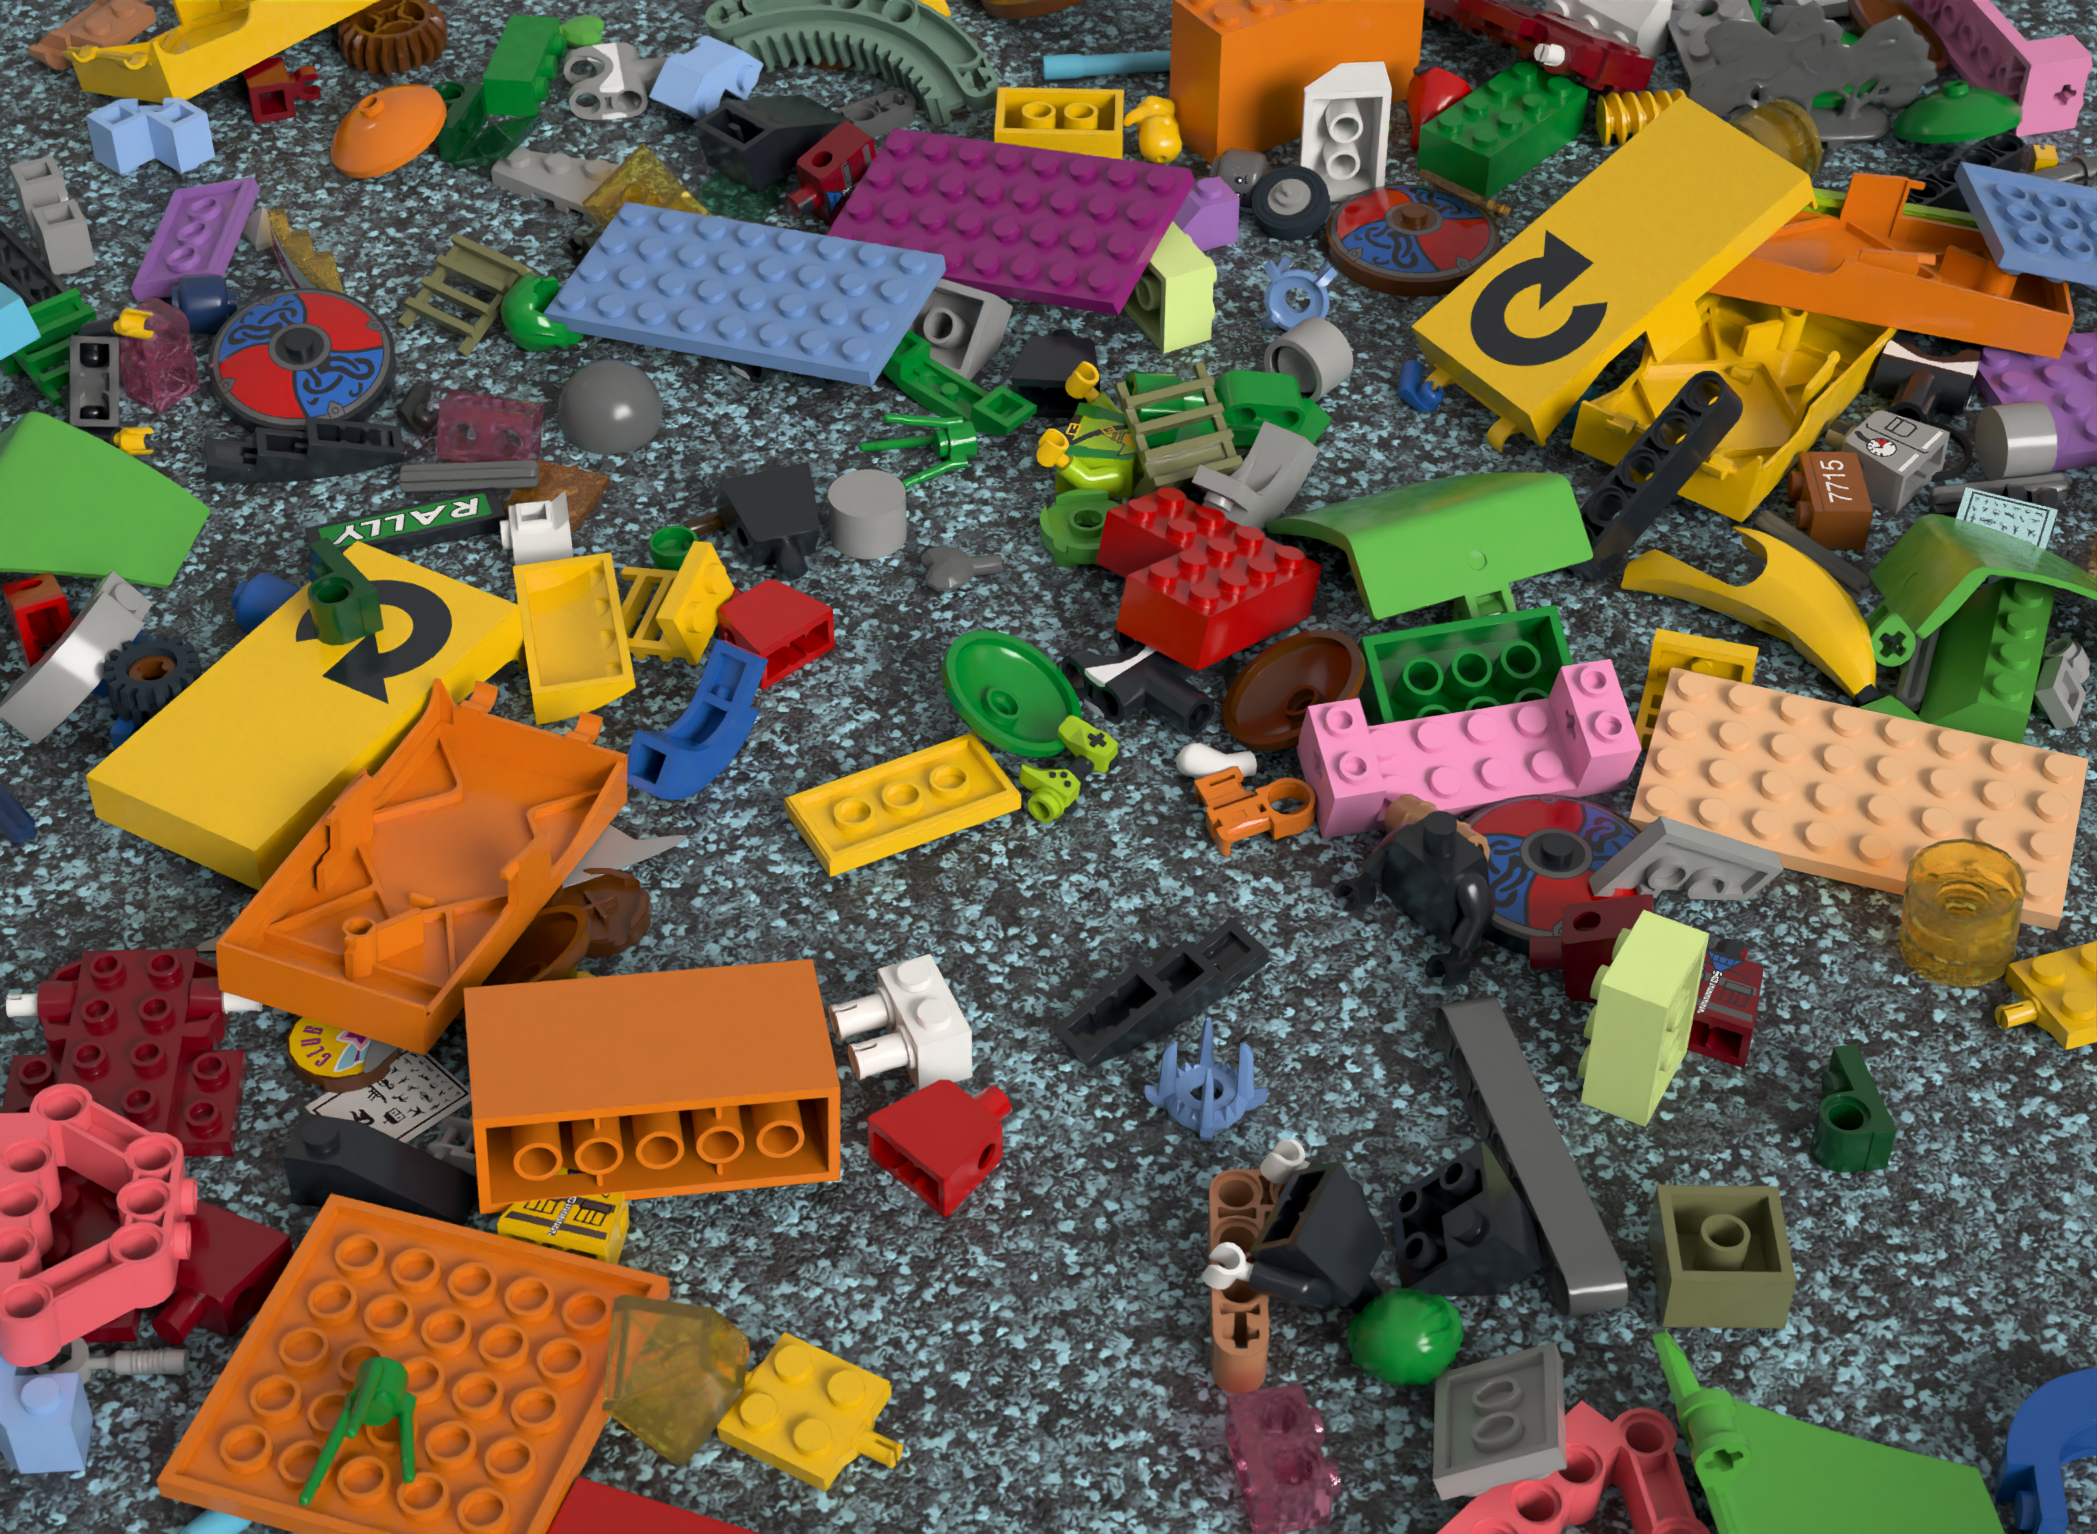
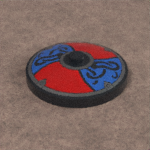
M295 288L262 296L243 306L226 320L214 337L210 347L208 370L214 396L218 404L239 426L254 434L256 427L303 432L306 417L365 422L388 398L396 378L397 359L394 341L388 326L367 304L352 296L334 290Z
M1532 794L1507 798L1492 803L1475 812L1464 821L1471 826V829L1486 837L1490 847L1487 865L1490 892L1495 902V913L1492 917V923L1488 925L1482 937L1504 949L1530 956V936H1561L1563 909L1569 904L1637 895L1635 889L1615 888L1616 891L1612 897L1593 895L1588 878L1642 832L1626 818L1604 806L1575 797ZM1661 893L1657 898H1653L1654 914L1657 913Z

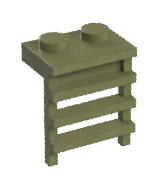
M455 233L450 239L454 245L447 255L439 254L435 262L439 266L431 277L424 275L420 280L423 288L415 298L409 296L405 301L408 308L398 323L402 327L409 329L415 319L421 316L465 337L457 351L461 355L468 357L500 313L503 298L512 285L519 281L526 273L536 275L522 263ZM448 274H451L496 296L489 305L442 282ZM434 294L481 317L472 326L427 303Z
M1204 362L1195 363L1192 367L1197 380L1130 396L1125 381L1116 383L1114 386L1145 474L1133 490L1136 499L1163 487L1178 489L1185 495L1198 492L1199 496L1204 498L1206 493L1192 483L1200 464L1227 476L1232 475L1244 464L1241 455L1237 456L1232 443L1234 438L1232 429H1227L1222 415L1225 411L1223 404L1217 401L1213 390L1215 382L1213 376H1208ZM1202 393L1206 404L1204 407L1142 423L1139 422L1135 411ZM1207 420L1212 421L1215 433L1153 449L1148 448L1145 436Z

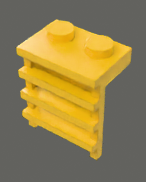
M694 541L679 571L624 566L621 572L624 580L634 581L621 608L629 651L633 653L636 659L645 660L647 654L659 655L662 662L671 663L673 657L685 658L688 665H698L718 624L717 612L722 605L729 601L734 587L712 543ZM660 583L634 637L629 638L655 584ZM661 628L663 634L660 640L654 641Z
M1656 628L1647 681L1634 727L1641 748L1649 750L1672 667L1752 685L1759 647Z

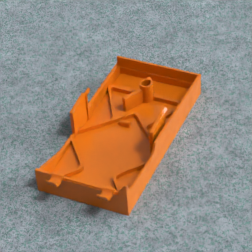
M1853 172L1839 217L1805 210L1799 211L1707 291L1713 294L2054 359H2060L2075 318L2066 280L2062 283H2055L2046 280L2040 275L2025 272L2020 275L2009 274L1997 267L1979 229L1902 215L1910 188L1924 190L1925 182L1910 180L1902 176Z
M435 678L427 710L373 777L368 775L367 769L361 768L215 943L219 990L425 1056L465 1006L463 988L480 987L533 921L536 914L545 906L627 803L628 754L593 744L601 731L603 717L581 711L574 731L568 730L566 735L563 736L488 714L496 701L498 686L477 680L471 698L468 701L462 700L460 705L453 701L442 680Z

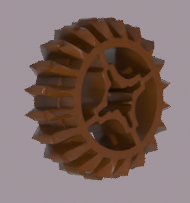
M379 0L338 21L337 40L342 57L346 58L348 65L356 66L357 71L369 70L371 75L385 73L387 76H390L392 73L404 75L406 71L410 70L418 72L421 66L429 67L433 65V60L442 58V51L447 49V24L443 17V12L439 11L437 4L429 3L428 0Z

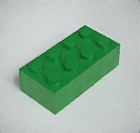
M1518 61L1420 127L1417 171L1485 202L1583 133L1588 89L1572 83L1565 77H1557L1543 71L1532 63Z

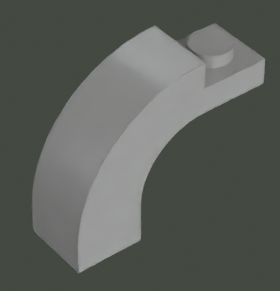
M1264 421L1249 454L1243 462L1244 464L1239 470L1227 476L1200 464L1192 483L1206 493L1203 498L1205 501L1203 507L1216 508L1225 514V518L1241 526H1250L1262 530L1266 527L1265 523L1273 521L1293 500L1305 481L1319 449L1307 438Z
M111 571L101 580L79 615L60 639L37 663L15 681L0 704V716L37 745L62 723L104 678L103 672L105 671L103 666L105 660L111 661L109 654L114 649L123 652L122 644L128 640L133 642L144 626L142 619L153 603L117 573Z

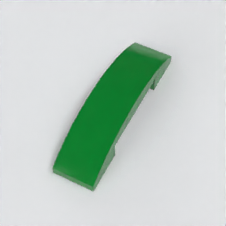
M909 330L882 370L901 390L929 411L942 418L962 416L964 421L970 420L973 423L976 432L1007 435L1037 411V405L1003 385L989 393L930 358L931 343Z

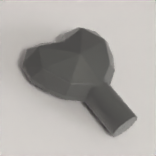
M941 545L928 549L921 555L922 566L928 571L925 575L926 584L937 591L951 592L966 585L973 576L1000 574L1003 572L1001 554L971 557L961 549Z

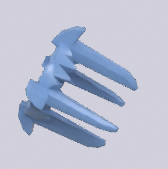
M1286 256L1281 257L1276 265L1272 260L1263 265L1268 278L1271 280L1264 296L1265 309L1268 315L1259 321L1264 330L1277 325L1289 331L1306 318L1318 317L1325 319L1330 305L1326 285L1337 275V272L1328 261L1320 266L1316 274L1306 269H1289L1290 260ZM1292 288H1301L1309 294L1310 304L1301 310L1293 309L1286 303V292Z
M1206 1016L1202 1029L1199 1064L1191 1063L1189 1065L1188 1062H1184L1181 1068H1178L1177 1042L1172 1041L1168 1043L1163 1050L1158 1087L1145 1085V1097L1155 1106L1167 1109L1170 1116L1182 1126L1199 1131L1200 1141L1212 1142L1213 1131L1230 1127L1241 1119L1245 1111L1253 1110L1264 1104L1268 1099L1267 1088L1255 1089L1253 1052L1250 1046L1244 1042L1240 1043L1238 1072L1236 1069L1232 1070L1229 1063H1225L1223 1066L1221 1063L1213 1064V1024L1211 1017ZM1203 1085L1202 1099L1199 1101L1190 1092L1195 1087ZM1213 1087H1216L1222 1093L1221 1097L1215 1101Z

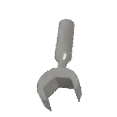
M79 1337L62 1346L59 1352L71 1356V1360L54 1370L33 1366L35 1375L79 1372L84 1385L90 1379L93 1369H109L117 1375L187 1374L189 1370L188 1349L118 1350L109 1357H91L88 1345Z

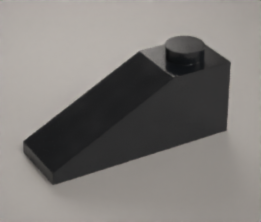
M303 1113L283 1155L294 1204L322 1208L330 1194H335L465 1226L478 1195L477 1177L359 1121Z

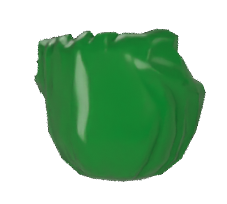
M526 273L519 281L512 285L503 298L501 305L503 325L511 340L526 351L544 352L553 348L565 350L569 345L577 346L578 342L584 337V334L567 330L565 324L552 322L543 314L559 293L558 280L552 275L548 278H542Z
M1393 1287L1376 1297L1373 1302L1367 1303L1363 1311L1358 1313L1351 1321L1347 1335V1345L1352 1354L1351 1360L1361 1368L1365 1375L1374 1377L1381 1383H1389L1398 1387L1408 1383L1412 1386L1428 1384L1434 1378L1441 1375L1449 1367L1448 1364L1456 1359L1455 1353L1459 1349L1464 1337L1463 1322L1460 1320L1459 1310L1455 1309L1442 1295H1427L1421 1290Z

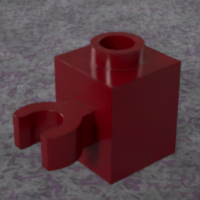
M281 56L265 59L242 71L246 97L255 124L296 117L293 98L299 97L305 101H315L321 98L318 85L304 86L305 82L318 79L315 66H302L294 74L288 75Z

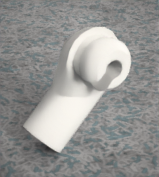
M1191 743L1184 746L1176 759L1178 770L1183 775L1194 777L1197 780L1235 766L1239 767L1244 777L1254 776L1257 771L1256 758L1251 751L1226 755L1202 743Z

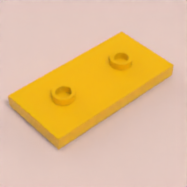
M972 732L784 798L786 814L825 871L832 877L1021 809V794Z

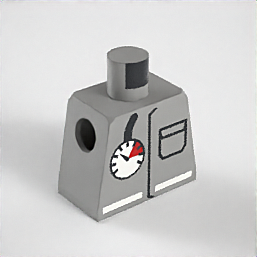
M1878 410L1874 411L1858 427L1836 419L1826 433L1825 444L1841 452H1857L1869 498L1886 509L1897 513L1931 481L1932 476L1936 472L1942 471L1950 432L1887 411Z

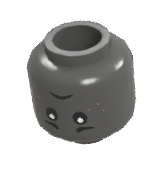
M1229 148L1224 151L1221 157L1216 156L1214 158L1210 178L1220 176L1240 198L1239 206L1252 208V196L1255 187L1265 175L1273 170L1267 169V160L1262 153Z

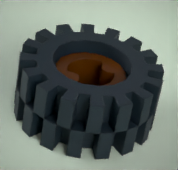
M157 634L155 641H149L148 635L139 636V644L134 645L128 640L122 644L123 652L114 649L109 654L111 661L105 660L103 666L105 672L103 674L112 710L115 714L119 713L121 720L128 722L133 718L134 725L143 726L146 720L152 719L202 675L198 652L194 650V646L189 641L183 644L181 637L174 635L168 642L166 634Z

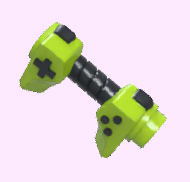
M1068 716L1059 726L1057 736L1076 757L1066 769H1039L1026 763L1021 765L1019 781L1033 792L1027 803L1028 809L1034 818L1043 823H1050L1062 814H1073L1078 808L1077 802L1081 782L1089 773L1100 772L1104 774L1108 770H1114L1119 764L1117 756L1118 742L1106 732L1096 729L1076 716Z

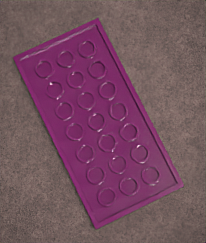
M893 128L878 151L877 157L868 167L826 236L944 255L946 271L942 275V279L996 296L1119 315L1192 188L1195 179L1189 168Z

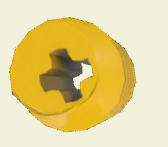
M1675 89L1670 95L1665 90H1658L1654 96L1649 91H1642L1638 97L1633 92H1625L1621 98L1617 93L1613 92L1607 94L1605 99L1600 95L1596 105V127L1602 146L1608 147L1611 134H1615L1618 145L1623 146L1626 143L1628 133H1632V136H1635L1680 96H1686L1684 90Z

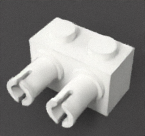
M931 954L877 969L878 987L875 989V994L838 1005L833 1004L828 1008L830 1023L839 1041L881 1027H885L888 1035L848 1045L850 1064L858 1080H863L868 1076L901 1066L906 1067L918 1091L940 1079L950 1080L955 1083L972 1077V1030Z

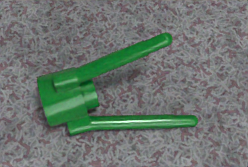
M890 413L883 416V421L886 423L940 429L933 430L932 435L878 440L863 442L859 445V450L862 452L933 446L936 457L945 458L946 461L903 479L901 482L905 489L950 470L967 468V458L976 457L978 449L975 427L970 420L964 421L962 416L941 418Z
M372 1357L361 1362L356 1373L353 1388L347 1392L342 1411L298 1498L300 1505L307 1506L311 1503L344 1437L346 1436L349 1439L355 1438L363 1423L369 1426H382L389 1423L393 1417L398 1418L402 1479L407 1484L415 1480L413 1414L417 1398L413 1394L405 1392L408 1383V1372L399 1362L387 1357Z

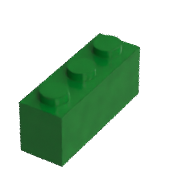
M510 16L483 76L487 114L536 117L541 103L548 100L551 80H556L558 62L560 58H565L567 52V38L565 34H560L558 17Z

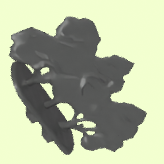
M1813 0L1789 13L1782 30L1776 35H1772L1767 29L1763 28L1757 20L1730 18L1720 23L1717 31L1711 33L1705 40L1710 55L1713 59L1719 61V65L1692 80L1689 99L1720 118L1733 110L1726 120L1731 122L1736 129L1759 143H1783L1786 150L1802 149L1803 142H1824L1827 149L1843 148L1845 141L1878 139L1886 135L1891 129L1890 118L1881 109L1867 103L1879 98L1887 107L1895 110L1906 109L1917 100L1921 86L1937 78V65L1927 59L1930 45L1924 40L1923 36L1914 33L1913 26L1902 15H1896L1873 25L1853 45H1845L1840 41L1843 33L1842 27L1834 20H1826L1824 18V10ZM1873 78L1878 80V84L1869 95L1868 92H1863L1861 98H1856L1859 88L1866 81ZM1846 84L1853 87L1851 95L1845 93L1844 87ZM1884 85L1889 86V91L1886 94L1878 95L1879 90ZM1754 89L1760 90L1759 101L1751 98V91ZM1823 92H1837L1847 101L1845 106L1811 108L1813 99ZM1776 98H1784L1790 102H1797L1800 106L1773 104Z

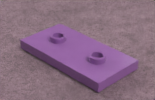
M254 177L175 189L131 286V291L136 301L172 296L171 286H178L179 280L183 275L218 274L224 277L260 190Z

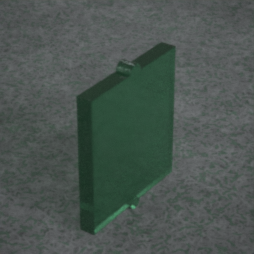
M540 114L521 119L515 118L509 122L487 127L451 163L454 170L472 166L479 167L485 163L507 158L543 122Z
M715 170L708 182L701 185V192L692 204V207L696 211L764 222L773 206L780 204L779 197L787 186V179L779 178L772 186L757 193Z

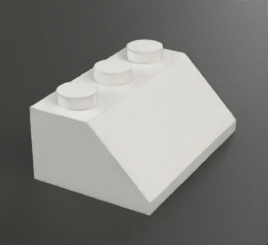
M1546 0L1545 10L1559 13L1579 23L1589 25L1639 47L1640 52L1653 58L1666 50L1667 22L1670 20L1673 0Z
M1384 61L1341 63L1304 88L1299 166L1312 169L1321 176L1328 188L1330 202H1342L1359 192L1384 186L1392 87Z

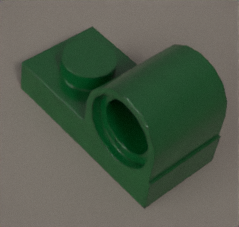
M445 81L431 87L440 94L447 109L444 125L435 138V142L440 147L442 162L458 164L488 121L483 84Z
M327 537L310 544L312 566L308 568V576L311 585L308 587L307 595L316 638L324 644L332 646L344 645L383 630L377 588Z
M1856 1044L1836 1046L1833 1048L1829 1069L1822 1075L1824 1100L1820 1104L1810 1145L1811 1156L1817 1164L1836 1173L1885 1169L1888 1166L1897 1129Z

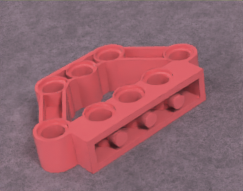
M57 1084L43 1089L34 1097L29 1113H0V1355L6 1362L14 1366L32 1367L41 1365L54 1358L60 1352L62 1346L135 1308L153 1307L165 1301L172 1294L176 1285L179 1259L190 1258L191 1226L190 1222H185L186 1215L196 1214L198 1188L196 1178H186L182 1144L177 1138L167 1133H151L94 1102L89 1091L76 1084ZM57 1166H66L118 1195L117 1206L121 1228L111 1238L43 1271L41 1257L51 1249L53 1244L49 1213L58 1207L62 1199Z
M1582 1400L1565 1415L1567 1468L1554 1471L1551 1475L1540 1480L1530 1481L1523 1479L1492 1487L1487 1492L1473 1499L1436 1533L1560 1534L1567 1525L1585 1524L1593 1519L1598 1511L1601 1493L1613 1483L1622 1491L1635 1534H1711L1710 1530L1696 1518L1675 1456L1677 1431L1671 1420L1654 1409L1640 1407L1625 1411L1611 1422Z

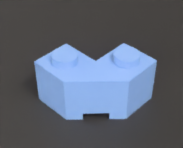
M704 35L695 41V48L684 55L677 52L666 59L649 97L674 112L699 121L719 107L723 92L742 100H747L751 90L757 84L763 63L743 50Z
M164 98L163 105L139 106L138 99H119L86 115L95 160L120 175L132 172L140 165L154 158L179 173L194 170L199 164L215 157L207 113L182 98Z
M0 1355V1451L3 1452L5 1460L20 1474L85 1470L93 1416L80 1373L35 1375L33 1366H14L6 1362Z

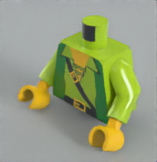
M1081 362L1067 379L1065 387L1067 393L1073 398H1085L1088 402L1079 403L1065 436L1053 428L1046 430L1038 441L1037 460L1045 467H1053L1056 464V493H1064L1076 489H1099L1109 492V497L1128 498L1133 496V490L1137 486L1141 475H1145L1123 412L1119 410L1104 391L1098 392L1094 388L1099 380L1097 369L1089 362Z

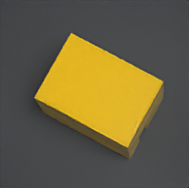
M2033 145L2027 169L2028 173L2057 166L2058 156L2055 145H2044V150L2040 148V145Z

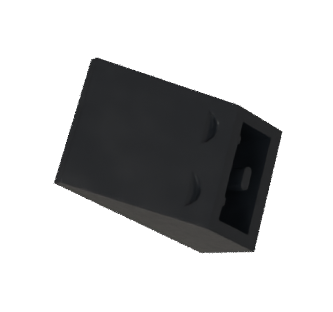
M800 94L725 102L693 125L708 166L758 193L772 186L777 179L796 167L797 160L845 120L852 124L853 121Z

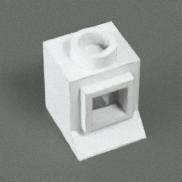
M566 490L551 502L539 501L508 506L510 520L500 521L503 550L513 549L515 566L573 558Z

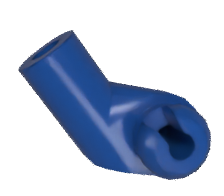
M1415 360L1405 361L1400 370L1399 398L1421 413H1431L1438 409L1439 403L1444 397L1442 387L1438 385L1433 391V381H1426L1422 384V364Z

